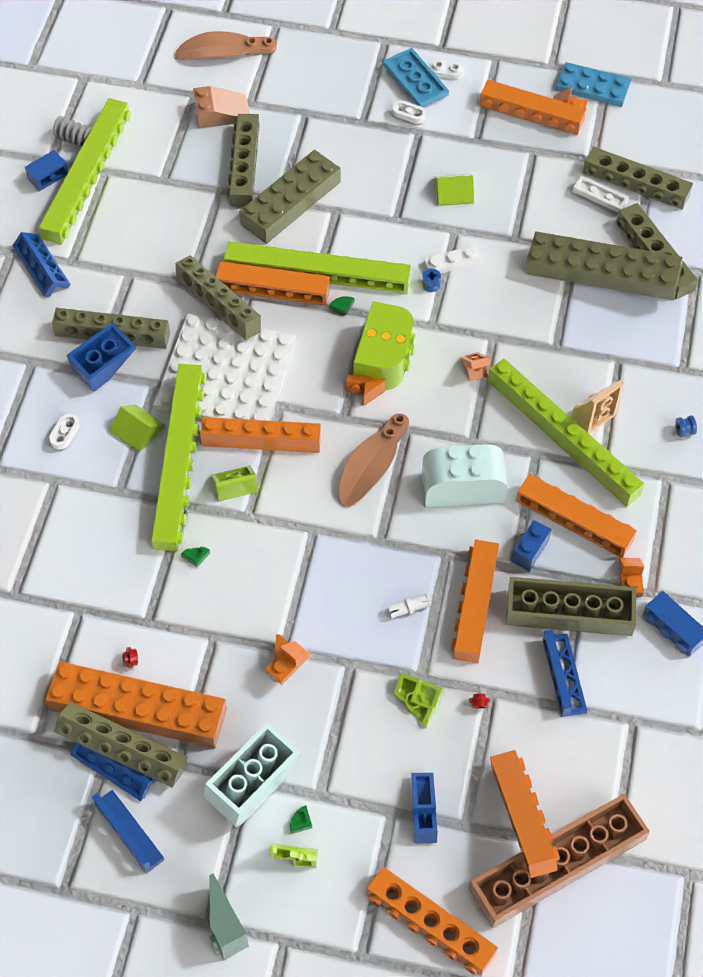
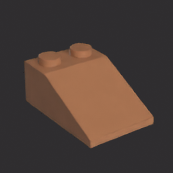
M213 86L193 88L199 128L234 124V121H237L238 113L249 114L247 98L244 93Z

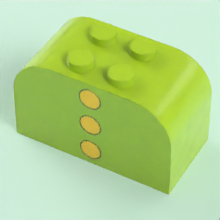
M376 301L372 302L354 360V375L385 379V390L393 389L402 382L405 371H409L411 360L409 359L414 354L416 334L413 333L414 319L407 309Z

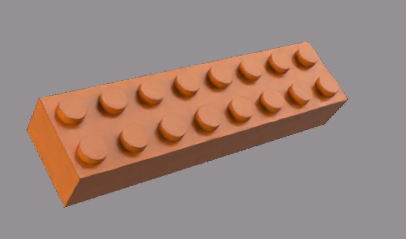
M62 661L58 663L45 699L51 711L61 713L72 702L125 728L211 748L216 747L227 711L226 699Z

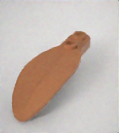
M212 31L186 40L176 50L175 56L177 59L187 60L234 57L246 53L272 54L276 51L277 42L272 37H248L234 32Z
M394 414L391 416L380 432L367 438L352 453L344 467L339 484V500L344 507H351L364 498L386 473L395 457L398 442L409 428V419L406 415Z

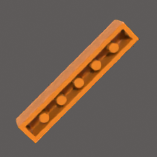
M488 79L480 94L479 106L576 135L579 134L584 123L587 109Z
M220 261L216 275L234 293L326 305L330 291V276L321 274L316 275Z
M202 417L200 436L202 446L320 453L321 424Z
M529 474L517 491L516 502L621 558L625 556L635 539L637 530L633 529L631 525L624 524L616 520L612 515L597 510L595 506L580 501L576 496L569 495L559 487L544 482L540 477Z
M475 539L474 547L469 546L468 558L471 559L470 565L466 564L464 576L468 577L467 583L463 582L461 595L465 596L464 601L459 600L457 613H461L460 620L456 619L454 632H458L457 638H452L450 649L454 651L453 659L479 663L499 543Z
M516 750L491 756L492 772L530 878L557 871L556 861L560 860L556 846H551L550 842L553 840L550 829H545L543 825L546 823L543 811L537 809L539 802L536 793H531L532 783L529 774L525 775L523 772L526 770L523 758H518Z

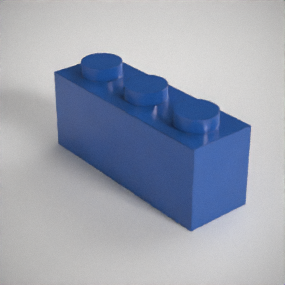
M664 591L660 592L645 606L643 612L645 620L659 629L664 638L670 639L681 653H685L690 657L703 645V626Z

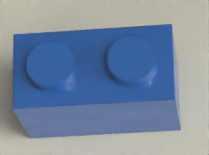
M53 150L25 166L27 179L40 192L67 176L68 167L66 161Z
M533 520L514 549L512 563L530 572L549 542L552 529Z

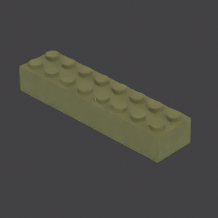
M535 231L526 259L527 274L674 301L682 271L683 257Z

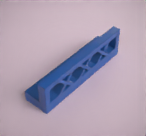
M21 232L12 246L43 295L51 296L56 287L69 288L70 282L38 234Z
M553 629L544 631L542 642L561 717L587 713L588 710L568 634L554 635ZM564 640L565 648L560 652L557 649L556 642ZM561 658L570 663V668L567 672L562 669ZM566 677L575 683L572 691L567 688ZM573 697L578 700L581 708L572 709L570 698Z
M76 742L74 744L71 756L139 801L145 799L149 787L157 781Z
M113 789L103 797H100L98 793L92 796L97 809L146 874L165 860Z

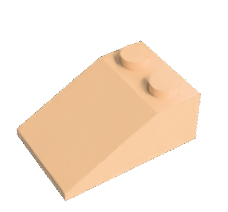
M620 380L598 393L591 394L585 402L578 403L573 408L572 419L590 434L616 416L624 382Z

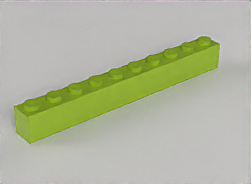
M108 98L39 226L42 240L62 245L65 238H68L72 224L76 223L79 211H82L86 198L90 196L92 186L96 184L99 173L104 169L105 161L110 158L113 146H116L120 133L122 134L126 121L130 119L131 111H129L127 102Z
M228 241L224 256V262L249 264L251 266L280 270L285 269L316 275L321 274L330 276V284L404 294L408 293L411 276V265L240 242Z
M503 358L490 368L488 382L626 507L641 496L645 483L506 359Z
M178 364L152 536L154 550L179 551V544H183L184 533L181 530L182 526L186 525L184 509L189 505L187 489H191V477H189V474L194 469L192 453H196L197 447L194 439L199 434V424H197V419L201 418V407H199V404L204 399L202 384H206V373H203L202 365Z

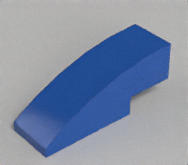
M433 772L411 773L415 844L437 843L438 831Z

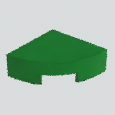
M349 296L336 298L329 304V308L346 315L355 302V298Z
M201 546L200 548H188L181 553V556L198 568L210 554V549Z
M306 805L300 807L293 815L290 822L291 834L312 828Z

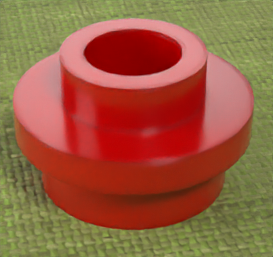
M127 647L126 652L122 653L123 664H127L128 668L138 665L136 648L131 649V647Z
M473 694V698H469V703H471V708H488L490 698H486V694Z

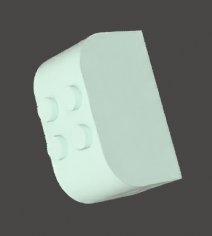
M494 445L440 447L428 451L423 456L422 461L425 508L505 503L508 487L503 451Z
M266 723L205 784L203 797L235 827H238L287 778L295 767L300 752Z

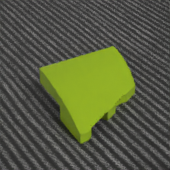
M401 672L394 694L405 703L409 711L420 720L421 724L427 727L437 708L444 688Z
M276 843L270 844V858L293 860L294 866L314 868L317 866L318 849Z

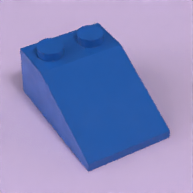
M112 322L66 356L71 368L94 392L113 377L135 351L136 346Z

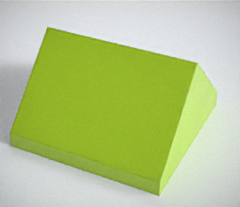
M472 174L435 176L438 206L474 204V181Z
M136 404L120 406L110 428V433L140 453L161 432L165 424Z
M250 465L212 474L219 502L258 492L256 474Z

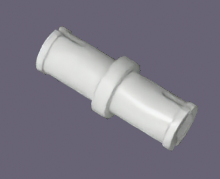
M426 593L412 599L408 597L403 602L388 605V611L397 609V611L389 613L391 619L406 613L413 614L416 610L430 607L431 602L428 600L430 599L428 594Z

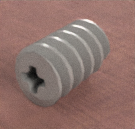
M59 116L54 122L53 134L56 138H61L64 141L82 147L92 127L88 128L87 125H81L80 122L75 123L74 120L69 121V118L63 119V116Z

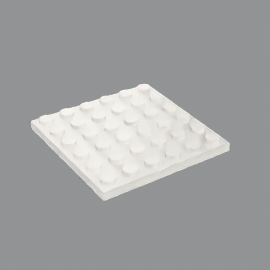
M187 313L155 400L154 409L171 413L178 364L202 365L203 373H206V384H202L204 399L199 404V407H201L200 419L202 417L271 421L297 341V335L261 328L260 333L245 340L223 320Z

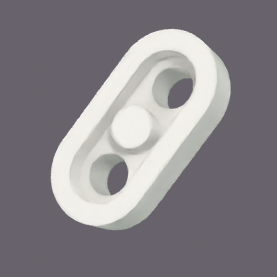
M437 60L430 64V69L438 78L459 80L463 77L464 67L459 63Z
M397 101L393 104L392 112L397 118L414 124L423 123L426 119V111L423 107L406 101Z
M65 414L59 419L49 436L53 448L61 450L69 446L80 427L76 415Z

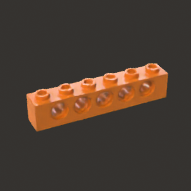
M385 867L381 868L367 887V896H369L370 902L376 906L381 905L386 908L387 913L392 918L403 920L407 923L406 927L416 934L419 932L426 937L425 940L434 947L438 945L445 950V955L451 960L462 962L464 968L471 974L475 975L477 973L482 976L497 954L498 947ZM395 892L398 894V898L390 900L386 897V894ZM413 905L417 908V911L415 913H408L405 907ZM431 918L437 924L433 927H428L424 921ZM452 932L456 938L448 941L444 938L443 934ZM467 945L472 946L475 949V953L471 955L466 954L463 951V947Z

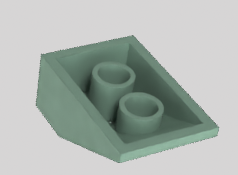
M213 873L209 875L210 929L212 933L209 939L216 955L221 954L223 959L226 960L249 947L244 928Z

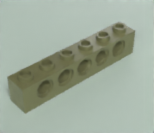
M238 113L237 121H234V131H236V134H233L232 143L235 147H231V158H233V161H230V171L232 174L228 176V184L231 185V188H227V199H230L232 207H245L253 200L260 129L259 114Z
M594 146L585 160L583 173L682 210L691 195L693 187L692 182Z
M638 203L619 210L616 220L617 226L624 231L627 239L634 244L636 249L679 256ZM683 260L675 299L694 292L698 282L696 276Z
M190 255L175 263L176 280L242 338L247 340L261 332V315Z
M57 307L55 309L52 320L55 336L88 340L113 322L134 345L167 349L170 337L168 320Z
M72 702L59 714L54 729L55 733L173 788L183 774L188 759L183 754Z

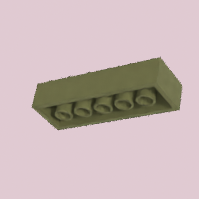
M314 149L239 211L241 226L264 243H269L341 182V168Z
M510 577L507 592L506 625L632 636L636 627V587Z

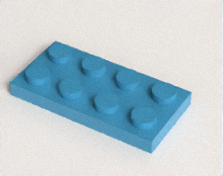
M413 48L383 60V66L417 106L425 107L449 95L447 87Z
M565 62L556 85V91L562 92L572 87V95L622 107L632 78Z

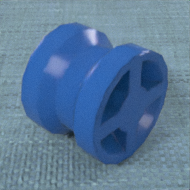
M433 268L425 270L422 276L423 289L428 292L437 291L440 288V272Z
M693 415L687 416L684 419L682 417L676 418L675 427L679 437H684L686 434L695 435L697 433V424Z

